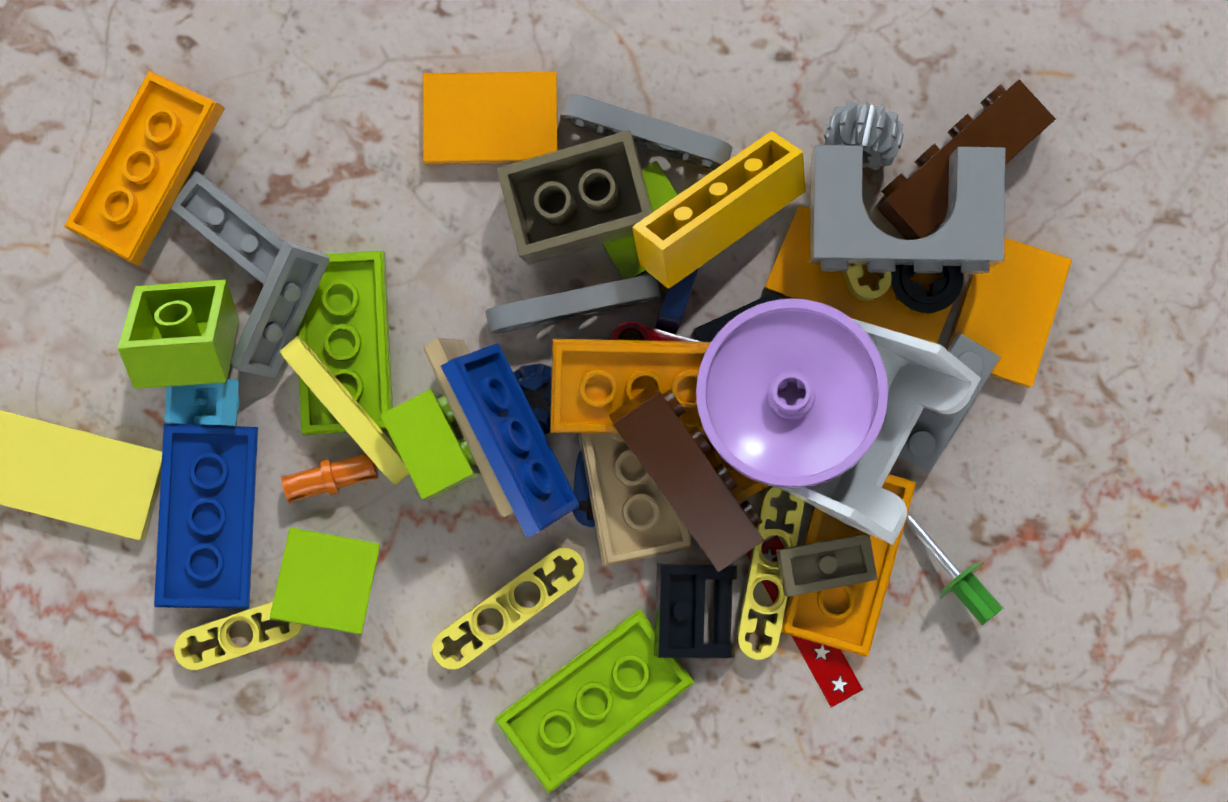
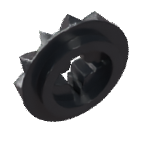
M896 265L895 271L891 272V285L896 300L902 302L913 312L931 314L947 308L957 299L963 286L964 275L961 273V266H942V272L936 273V275H944V277L930 284L928 296L927 290H924L922 283H915V281H909L908 279L918 274L914 272V265Z

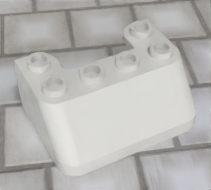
M853 319L875 344L886 370L888 404L881 430L863 458L837 478L810 487L781 489L839 521L893 545L906 521L907 507L902 498L893 492L881 488L923 408L941 414H953L960 411L969 402L981 378L942 345Z

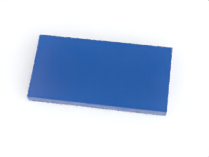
M497 343L454 358L441 365L526 537L528 538L544 530L578 508L579 502L500 345Z
M164 423L154 607L250 608L258 427Z

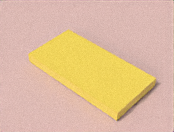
M0 410V505L139 541L146 539L161 484L162 451Z

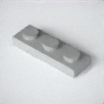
M195 171L180 190L171 209L264 285L284 240L204 175Z
M286 240L283 241L232 355L231 365L236 370L276 379L284 362L280 350L294 339L330 261V258L322 251Z
M957 333L948 351L981 378L973 395L965 407L953 414H941L923 408L898 455L928 474L1000 359L999 355L960 333Z

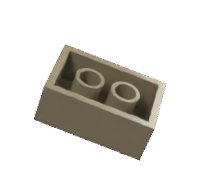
M630 130L497 168L519 257L527 264H533L632 236V226L653 213L637 148Z

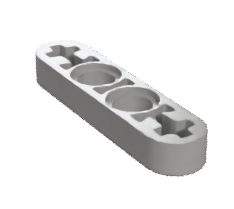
M567 94L560 114V118L563 121L604 136L630 130L635 145L712 170L727 162L733 149L729 143L718 138L578 94Z
M649 274L489 308L485 312L489 332L496 334L647 303L660 299L662 295L659 281Z

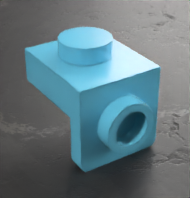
M227 379V382L166 387L165 422L236 426L239 408V380Z

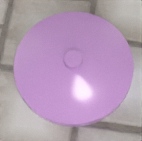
M805 299L769 301L749 308L734 317L717 333L710 343L702 359L697 377L696 397L698 413L703 429L714 449L723 460L742 475L759 483L774 487L804 488L828 482L847 472L863 458L873 445L881 430L887 410L888 381L882 358L868 334L853 319L841 311L820 302Z

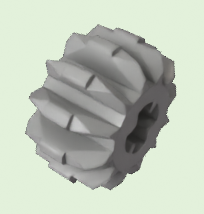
M850 101L847 102L846 106L835 107L833 115L830 116L829 123L826 126L824 134L825 145L863 146L862 168L869 167L878 170L880 166L892 165L894 157L897 156L904 136L902 133L903 124L898 121V114L885 111L883 105L873 106L867 101L864 104Z

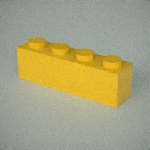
M770 131L632 226L639 265L668 289L673 287L806 192L803 151L775 132Z

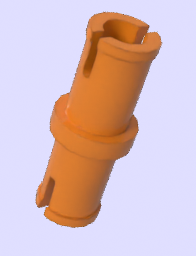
M366 453L333 463L330 459L320 461L319 467L281 476L282 487L289 504L326 492L332 496L339 494L340 488L371 479H378L376 465Z

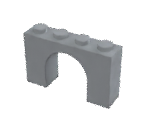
M815 145L811 154L809 264H821L820 270L826 272H844L849 270V264H867V271L876 273L894 272L896 265H914L915 273L942 272V266H961V273L986 274L990 272V266L994 267L1004 261L1005 147H957L949 156L948 209L942 225L937 232L928 237L916 240H902L891 237L878 229L865 211L862 200L863 146Z

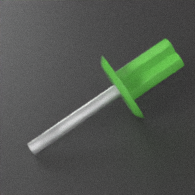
M912 515L906 518L905 523L954 579L941 591L940 599L953 591L982 626L1004 609L974 575L984 563H975L961 573Z

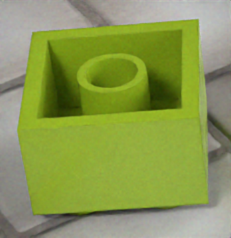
M227 280L135 286L117 348L134 389L227 382L239 325V317Z
M429 389L380 414L422 500L434 499L481 475L445 395L442 396V394Z

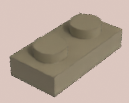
M867 533L776 550L783 591L787 597L878 580L870 535Z

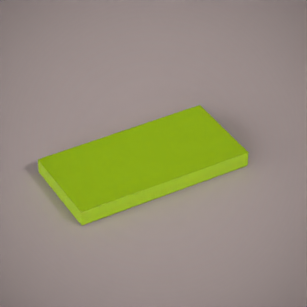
M366 251L325 254L330 258V261L299 326L297 336L310 346L380 429L388 431L380 417V414L393 408L385 252ZM299 377L301 434L348 433Z
M640 608L494 718V721L548 794L695 683L677 658H658L654 656L655 628Z

